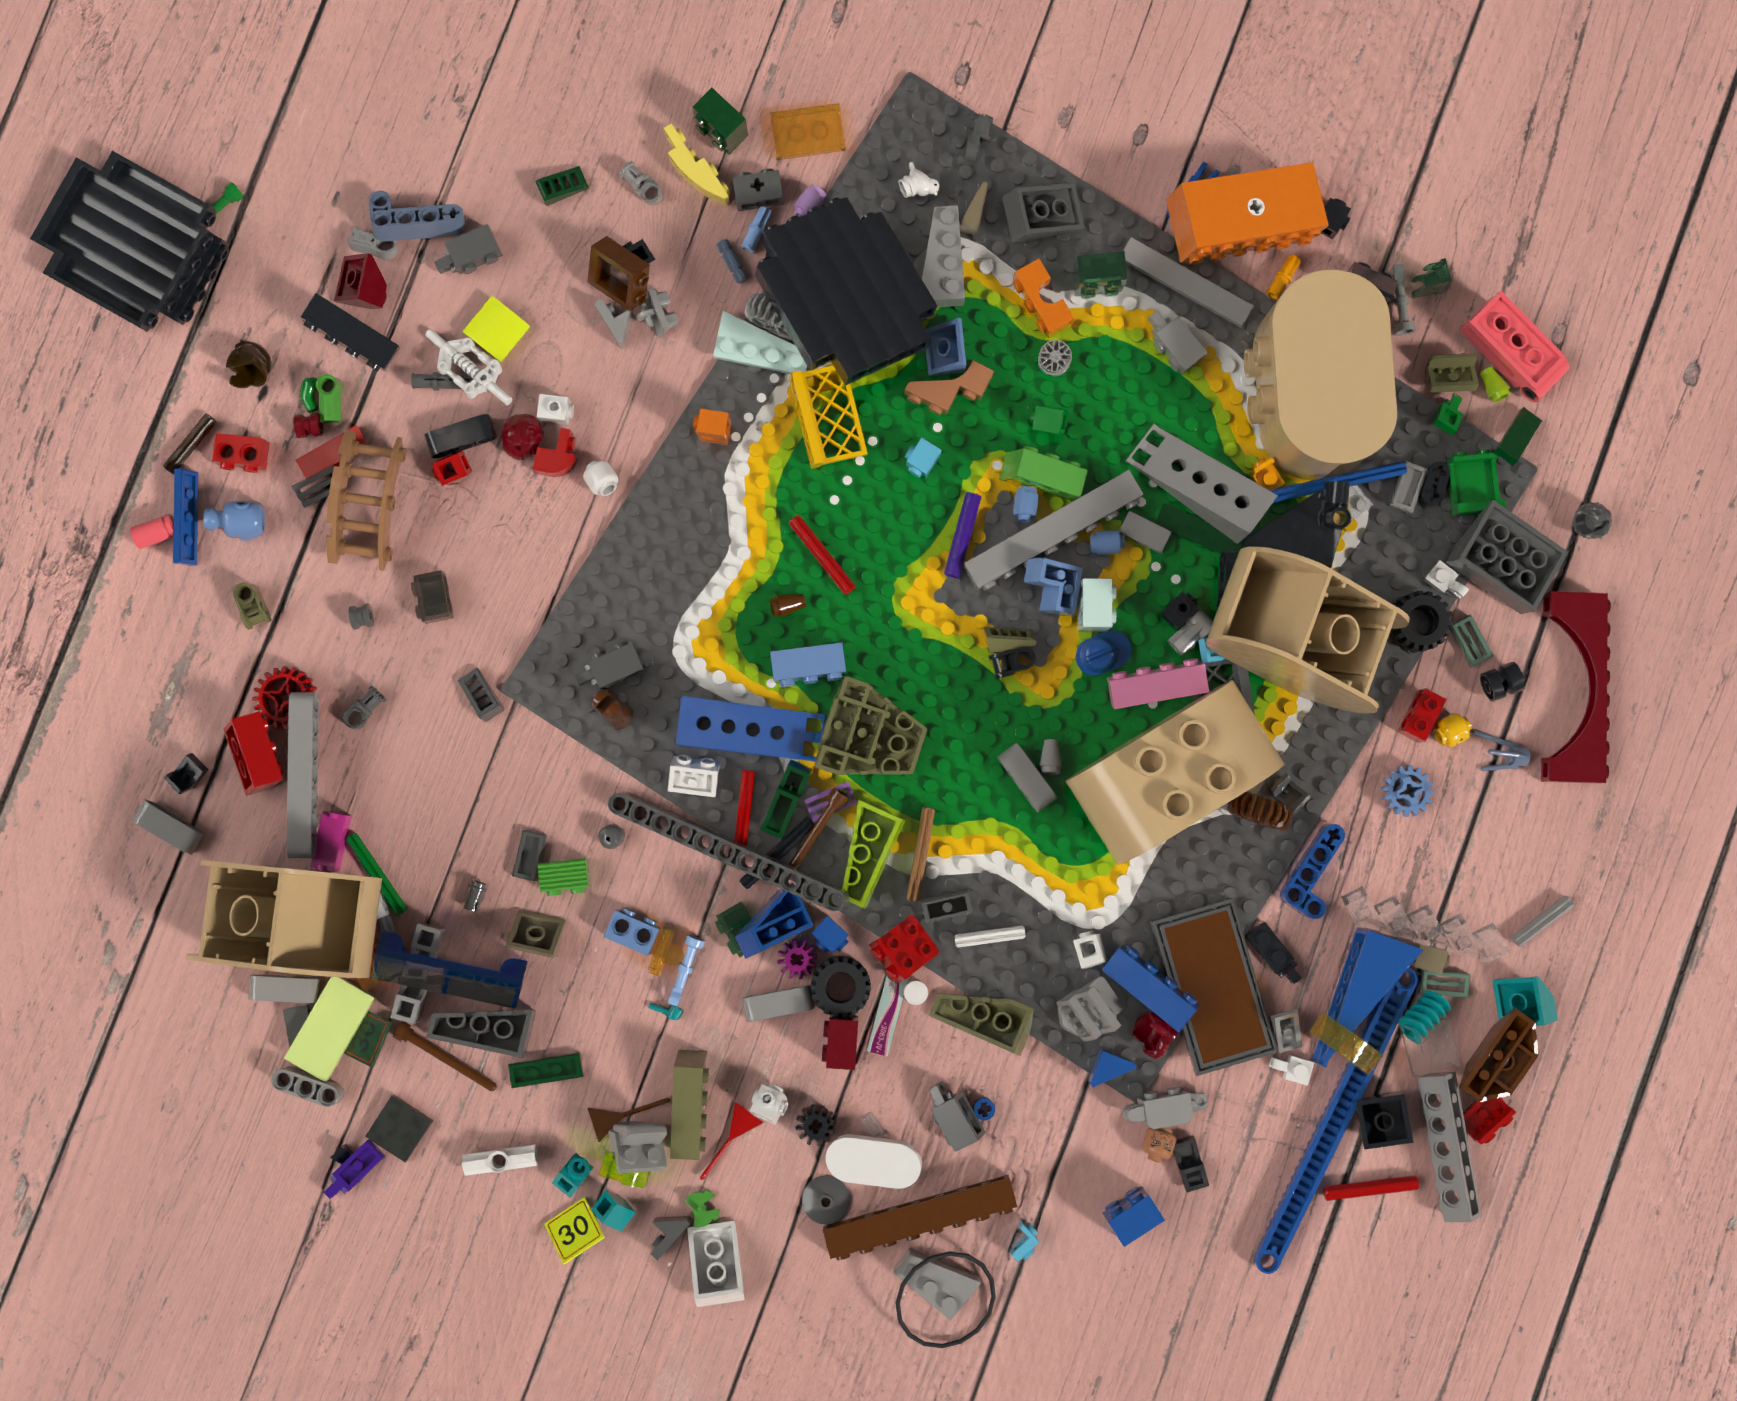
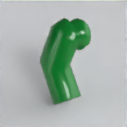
M315 377L305 378L302 381L299 397L308 413H313L319 409L312 396L313 390H317L316 382L318 379Z

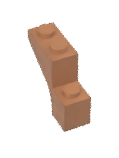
M972 361L968 370L959 378L953 380L909 382L905 388L904 395L908 396L907 399L914 404L919 405L922 403L928 406V410L936 415H941V413L947 415L959 391L963 392V397L971 401L975 399L980 401L994 371Z

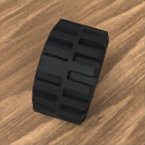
M1423 591L1412 592L1396 600L1397 602L1393 605L1403 610L1408 616L1414 608L1424 611L1429 618L1430 627L1425 635H1418L1413 632L1409 623L1404 628L1391 629L1389 637L1395 638L1393 643L1396 646L1401 645L1402 650H1410L1413 653L1424 652L1442 644L1446 640L1445 637L1450 635L1451 630L1448 628L1453 626V621L1449 620L1452 612H1447L1446 607L1449 606L1447 602L1442 603L1440 601L1442 597L1439 595L1433 596V592L1430 591L1425 593Z
M830 957L823 961L813 974L811 996L816 1006L827 1015L829 1014L836 1018H846L849 1015H855L860 1009H863L870 996L871 982L868 972L859 961L854 960L852 957ZM838 972L849 974L855 982L853 995L843 1001L833 999L828 994L826 987L828 979Z

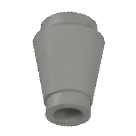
M1044 740L1039 764L1041 774L1059 775L1060 769L1063 768L1058 740Z

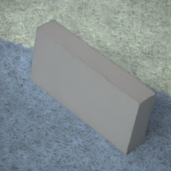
M1405 461L1407 472L1404 475H1399L1389 506L1412 514L1428 469Z
M1129 511L1119 529V534H1124L1125 537L1161 554L1171 531Z

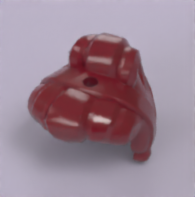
M515 414L505 421L502 441L503 450L506 454L517 460H524L536 455L537 447H539L544 434L538 419L530 414Z
M1153 1011L1138 1017L1135 1022V1030L1132 1031V1036H1135L1138 1041L1144 1043L1143 1052L1153 1059L1163 1057L1169 1049L1170 1043L1175 1041L1178 1036V1031Z

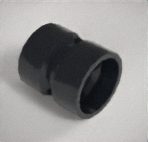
M1515 662L1501 665L1498 671L1491 669L1480 674L1482 689L1491 702L1505 698L1507 693L1512 695L1523 691L1526 686L1523 673Z

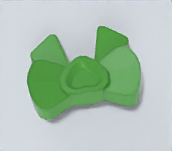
M705 1190L704 1193H692L685 1200L692 1207L691 1209L695 1216L694 1227L696 1228L708 1225L712 1219L717 1220L720 1213L719 1209L706 1211L704 1203L715 1196L708 1190Z

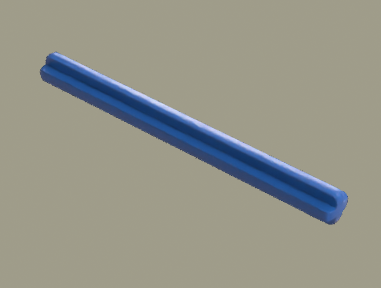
M1404 461L1275 488L1269 491L1278 495L1274 502L1314 494L1324 487V482H1349L1350 486L1404 475L1407 472V467Z

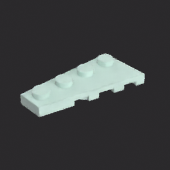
M723 311L713 358L787 374L796 371H807L808 366L795 345Z

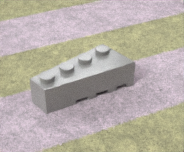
M958 205L934 207L922 280L935 300L937 307L964 306L965 302Z

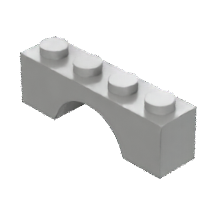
M424 922L417 924L411 943V957L403 984L397 993L390 1018L411 1024L420 1021L446 928Z

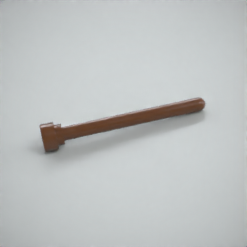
M833 787L828 795V805L789 865L798 868L835 810L840 808L841 805L844 806L848 801L849 797L845 793ZM792 873L788 876V882L793 876Z
M402 1021L393 1034V1038L396 1040L411 1042L487 1090H496L497 1085L495 1082L413 1033L414 1030L407 1022Z

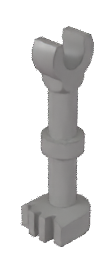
M1395 264L1390 269V275L1392 279L1397 281L1394 304L1398 308L1400 323L1393 328L1394 336L1413 334L1415 332V324L1409 321L1407 304H1409V300L1405 296L1403 264Z

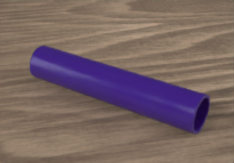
M965 493L944 570V575L960 578L982 498L978 494Z

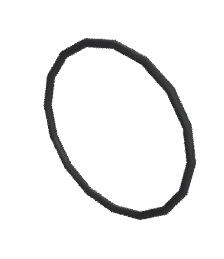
M948 1251L929 1256L914 1266L900 1284L895 1302L898 1322L909 1338L923 1346L946 1348L962 1344L977 1334L991 1316L996 1299L994 1279L985 1264L970 1254ZM948 1256L967 1258L979 1265L989 1279L991 1300L987 1314L976 1329L959 1340L943 1344L925 1342L913 1335L902 1320L900 1307L904 1287L913 1274L930 1261Z

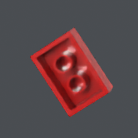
M260 711L231 719L223 730L245 795L248 796L274 788L283 780L284 770L282 764L277 762L274 755L276 753V746L272 739L269 740L267 734L269 727L266 718L262 717Z

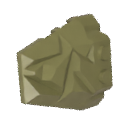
M844 676L837 695L833 698L818 744L819 750L816 756L815 768L836 775L913 774L927 728L904 710L902 711L891 703L892 701L875 691L868 683Z

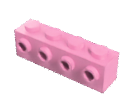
M1197 658L1184 660V664L1174 666V663L1161 664L1159 669L1151 670L1150 667H1142L1136 669V673L1127 674V671L1115 672L1113 677L1107 678L1111 705L1114 709L1208 693L1209 687L1205 664L1202 661H1198Z

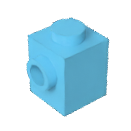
M921 438L917 446L914 447L912 445L905 455V458L908 459L906 461V466L909 467L908 471L918 478L921 475L926 478L940 457L942 450Z

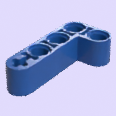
M1326 824L1319 829L1280 890L1281 900L1305 917L1318 919L1326 912L1325 902L1310 891L1344 841L1345 832L1340 825ZM1328 831H1334L1335 839H1329ZM1317 848H1320L1324 854L1320 861L1314 858V851ZM1304 868H1308L1311 873L1307 881L1301 878V872ZM1291 888H1295L1298 892V896L1294 901L1288 898V892ZM1312 901H1315L1318 906L1317 912L1314 914L1308 911V905Z

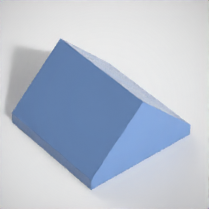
M956 318L927 328L926 331L931 337L930 344L926 349L928 376L965 373L966 358L962 319Z

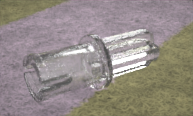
M869 1112L860 1119L871 1137L890 1139L886 1134L887 1129L882 1128L873 1113Z

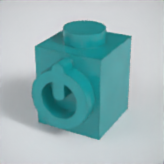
M574 1153L552 1181V1184L571 1198L594 1167L589 1164L586 1158Z

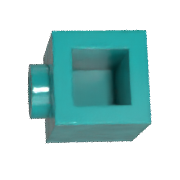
M605 1190L591 1209L602 1224L622 1232L636 1213L625 1199Z

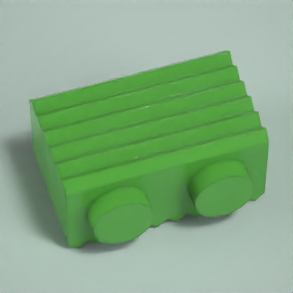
M588 858L537 864L540 892H547V896L561 895V890L570 889L571 894L585 892V887H591Z

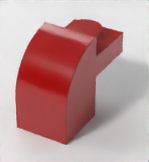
M561 428L556 450L537 447L533 471L536 474L560 477L566 475L575 467L578 458L575 454H571L570 451H573L575 448L576 437H573L574 434L570 429Z

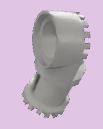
M633 161L626 163L623 166L624 169L621 168L618 177L629 182L633 186V190L643 198L646 204L653 206L661 202L663 193L659 184L648 174H643L638 170ZM650 188L658 190V195L654 199L646 197V191Z

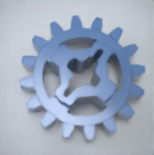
M1407 765L1405 770L1402 766L1397 767V773L1393 770L1389 771L1388 773L1391 778H1384L1383 781L1387 786L1380 789L1386 792L1382 800L1389 801L1386 806L1387 809L1395 807L1394 814H1400L1402 811L1403 817H1409L1410 812L1413 816H1417L1418 809L1422 812L1426 811L1427 809L1424 804H1432L1433 801L1428 797L1435 794L1434 791L1429 790V787L1434 785V783L1426 781L1429 774L1421 775L1422 768L1420 767L1413 771L1412 765ZM1408 775L1416 778L1419 781V783L1412 781L1411 777H1409ZM1397 781V786H1396L1395 790H1393V786H1394L1395 782ZM1409 787L1416 788L1414 790H1411V792H1409L1407 795L1400 794ZM1422 792L1421 799L1418 801V797ZM1396 799L1402 800L1407 807L1399 804Z

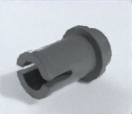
M472 880V883L468 885L470 890L463 908L478 912L483 893L487 892V889L485 888V883Z

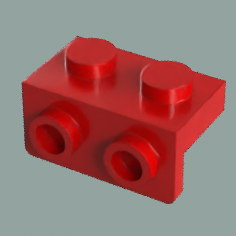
M1502 1098L1483 1102L1475 1100L1463 1112L1466 1132L1475 1142L1481 1145L1483 1143L1487 1144L1496 1136L1495 1132L1499 1128L1505 1127L1512 1122V1116L1516 1111L1509 1107Z

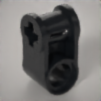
M1027 647L988 656L994 666V679L1028 670L1034 665L1036 660L1034 651ZM1026 652L1031 656L1030 664L1022 665L1019 663L1018 656L1021 653ZM1000 660L1002 661L1004 670H1002Z

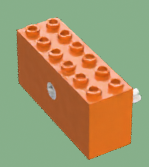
M1313 162L1181 183L1166 199L1181 263L1190 262V264H1197L1207 258L1216 261L1225 258V255L1233 254V257H1239L1247 254L1249 251L1262 253L1272 247L1281 250L1289 247L1290 244L1296 243L1298 246L1310 244L1314 237L1320 236L1321 231L1329 226Z

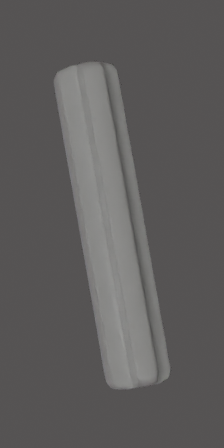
M1563 896L1512 935L1511 939L1517 946H1523L1573 908L1574 903L1568 896Z

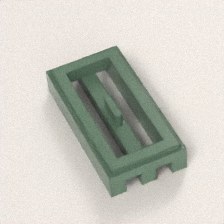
M1472 615L1453 623V626L1449 627L1470 668L1493 657ZM1464 623H1468L1482 651L1485 654L1484 656L1480 654L1473 638L1471 637ZM1458 626H1459L1460 630L1462 631V633H1463V635H1464V637H1465L1467 643L1469 644V646H1470V648H1471L1473 654L1475 655L1476 660L1474 659V657H1473V655L1471 654V652H1470V650H1469V648H1468L1466 642L1464 641V639H1463V637H1462L1460 631L1458 630V628H1457Z
M1420 969L1421 978L1419 983L1421 984L1418 993L1424 994L1426 991H1434L1444 996L1468 998L1470 974L1448 971L1438 974ZM1427 975L1464 978V983L1427 979ZM1427 984L1462 987L1463 992L1426 989Z

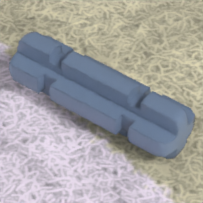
M725 239L718 242L716 247L720 254L723 253L722 258L730 273H734L732 276L735 282L742 283L747 280L748 275L745 269L742 270L743 266L735 251L731 250L732 246L729 240Z

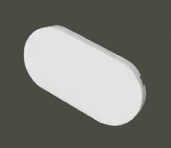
M845 1134L834 1140L826 1152V1165L831 1174L837 1179L849 1183L902 1189L915 1183L922 1169V1160L919 1153L913 1149L912 1145L901 1140Z

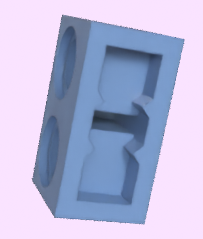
M624 907L621 911L615 910L604 937L646 956L650 955L661 930L657 926L658 922L644 917L643 920L634 917L636 913ZM625 919L628 922L629 928L626 932H620L617 929L618 920ZM642 928L650 931L651 937L648 942L641 941L638 934Z

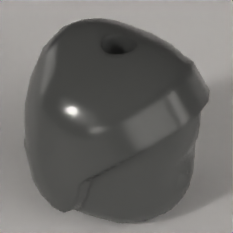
M617 824L607 825L599 831V841L604 848L615 849L623 843L625 831Z

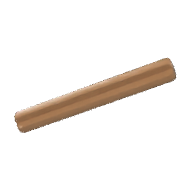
M923 807L907 892V899L917 902L920 899L935 813L933 808Z

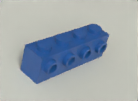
M1122 945L1119 947L1102 971L1176 1031L1180 1032L1200 1007L1196 1003L1198 1001L1196 997L1189 992L1184 993L1177 987L1178 984L1169 976L1164 977L1158 972L1159 968L1152 962H1145L1140 958V953L1132 946Z

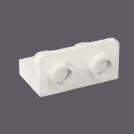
M688 755L673 756L670 764L668 791L716 797L720 762L712 758L695 759Z

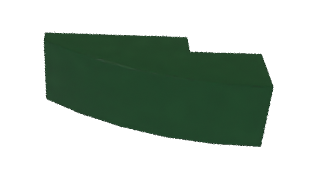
M790 760L761 825V831L782 840L811 775L812 768Z

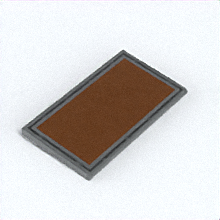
M1226 898L1220 902L1151 921L1166 976L1175 980L1178 984L1177 987L1184 993L1189 992L1198 1000L1196 1003L1200 1005L1199 1009L1182 1029L1195 1076L1278 1052L1233 898Z

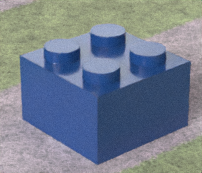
M1143 1187L1131 1189L1125 1194L1126 1198L1120 1202L1117 1200L1111 1202L1105 1207L1106 1211L1103 1212L1104 1217L1124 1247L1165 1221Z

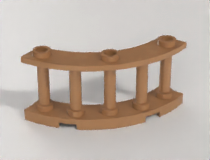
M345 430L337 453L342 456L339 467L334 466L328 499L327 523H331V536H326L328 563L337 564L340 556L345 553L376 557L379 560V570L384 571L387 562H391L393 556V548H390L391 511L394 510L396 503L393 494L401 462H404L406 459V448H403L401 437H397L393 449L360 444L359 441H356L355 431ZM360 453L388 457L390 461L387 471L353 466L354 456ZM359 476L385 480L382 497L349 493L346 490L348 478ZM351 502L381 507L379 524L346 520L343 517L344 504ZM344 529L378 534V548L346 544V541H343Z

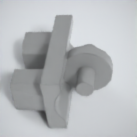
M655 288L649 289L645 302L639 306L641 313L636 318L638 322L645 321L648 328L654 326L658 337L664 336L669 329L678 324L679 320L674 311L666 314L663 311V307L670 304L667 291L656 292Z

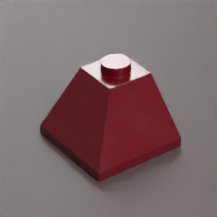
M369 253L344 256L334 302L367 309L383 308L387 298V284L373 256Z

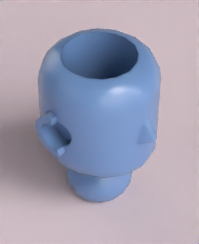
M228 501L225 503L223 511H217L214 508L204 510V527L207 530L223 528L226 536L239 538L242 541L258 538L264 532V508L257 501Z

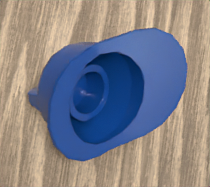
M1107 631L1082 642L1078 647L1075 656L1077 665L1081 671L1093 676L1116 669L1125 664L1129 659L1131 653L1130 642L1125 635L1117 631Z

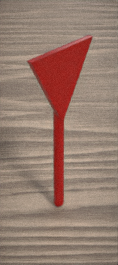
M735 1102L729 1137L704 1170L700 1179H705L733 1139L764 1122Z

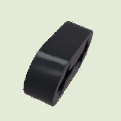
M1435 462L1427 468L1428 471L1419 494L1420 502L1425 506H1434L1443 498L1450 476V469L1444 462ZM1440 468V473H1442L1443 476H1440L1435 482L1434 480L1436 474L1433 472V470ZM1432 487H1435L1433 495H1435L1436 498L1430 501L1428 500L1429 496L1426 495V493L1431 491Z

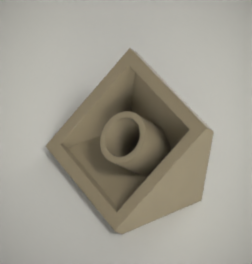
M519 910L505 948L554 958L558 956L565 920Z

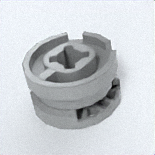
M1051 340L1045 343L1038 356V366L1041 371L1053 377L1064 374L1072 360V352L1069 346L1059 340Z

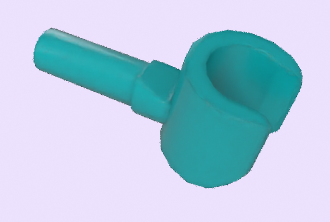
M650 1003L648 1007L651 1010L666 1015L671 1020H678L684 1012L675 1005H672L669 1010Z

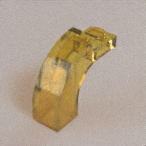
M1322 1012L1309 1031L1368 1076L1383 1057L1372 1046L1324 1012Z

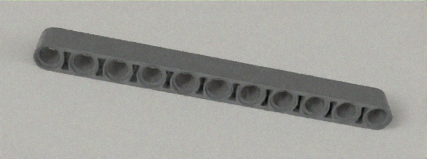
M616 793L610 796L608 800V808L612 813L825 909L838 911L845 908L849 903V894L843 888L630 793ZM621 797L626 803L623 810L618 806V800ZM641 807H644L647 812L644 819L639 816ZM663 816L668 820V825L665 829L660 825V819ZM684 825L689 829V836L687 838H684L681 834V829ZM705 835H707L711 840L710 846L708 848H706L702 843V839ZM725 845H729L732 848V855L730 857L724 854ZM747 854H750L754 859L752 867L747 866L745 863ZM768 864H772L775 867L776 872L773 877L769 876L766 871ZM791 873L797 877L796 886H791L788 882V876ZM812 883L819 887V894L817 896L812 895L810 892ZM833 893H837L841 897L842 901L839 906L834 905L832 902Z

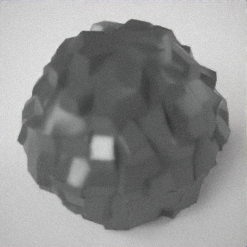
M1599 502L1583 504L1575 512L1576 514L1573 519L1574 531L1583 536V538L1601 539L1604 535L1608 534L1612 526L1610 511L1604 505L1599 504Z

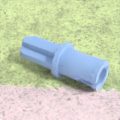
M765 206L759 208L752 224L748 225L749 231L741 244V248L750 253L755 252L761 236L765 233L764 230L772 215V210Z

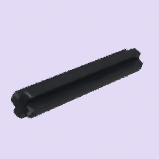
M806 817L767 855L780 860L811 831L815 825L813 821ZM768 864L766 871L773 867V865ZM746 873L740 879V883L745 889H749L759 879Z

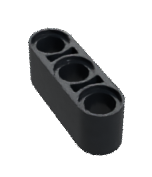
M489 414L475 416L432 430L424 435L431 458L433 459L454 454L462 449L466 450L488 443L497 438Z

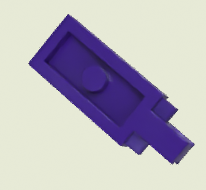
M368 1139L332 1173L329 1179L333 1183L323 1193L331 1199L340 1190L344 1194L349 1192L385 1155Z

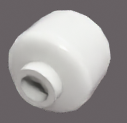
M593 461L589 463L583 475L585 483L595 495L608 496L617 488L618 475L606 461Z

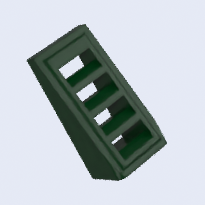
M580 166L535 181L546 206L589 189ZM572 176H577L580 185H575ZM568 179L571 187L566 188L563 180ZM559 182L562 188L561 191H557L555 183ZM551 186L553 193L549 194L546 187Z

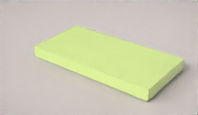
M331 977L284 1059L320 1080L327 1082L376 997L342 977Z

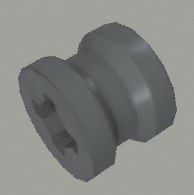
M369 603L363 604L362 607L358 608L356 606L349 607V620L354 630L359 629L361 626H374L373 611Z

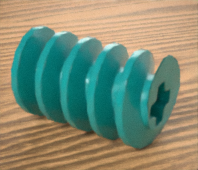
M1426 991L1411 1006V1009L1405 1013V1016L1399 1019V1027L1409 1040L1415 1044H1420L1422 1042L1421 1037L1425 1038L1428 1036L1427 1031H1432L1434 1025L1440 1023L1439 1018H1445V1011L1450 1012L1451 1006L1442 995L1434 991Z

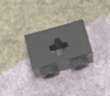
M768 168L761 170L760 173L742 172L732 177L738 211L758 209L761 206L784 205L779 170L774 171V169ZM755 186H760L761 191L756 192Z

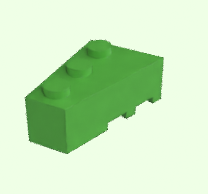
M1025 446L1023 449L1006 453L999 480L1006 482L1008 479L1020 481L1021 486L1031 485L1043 489L1042 492L1074 499L1081 497L1088 470L1080 468V464L1077 462H1063L1059 460L1060 457L1049 453L1043 455L1038 453V449Z

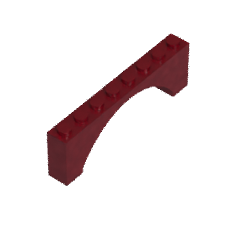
M1550 591L1543 596V618H1550L1559 625L1575 643L1583 658L1588 674L1589 696L1585 714L1574 735L1556 753L1548 758H1541V782L1601 784L1606 783V779L1609 777L1607 755L1609 754L1610 745L1607 741V731L1610 727V720L1607 717V708L1610 704V696L1607 694V684L1610 681V672L1607 670V661L1610 658V648L1607 646L1611 631L1610 624L1608 623L1611 603L1608 599V593Z

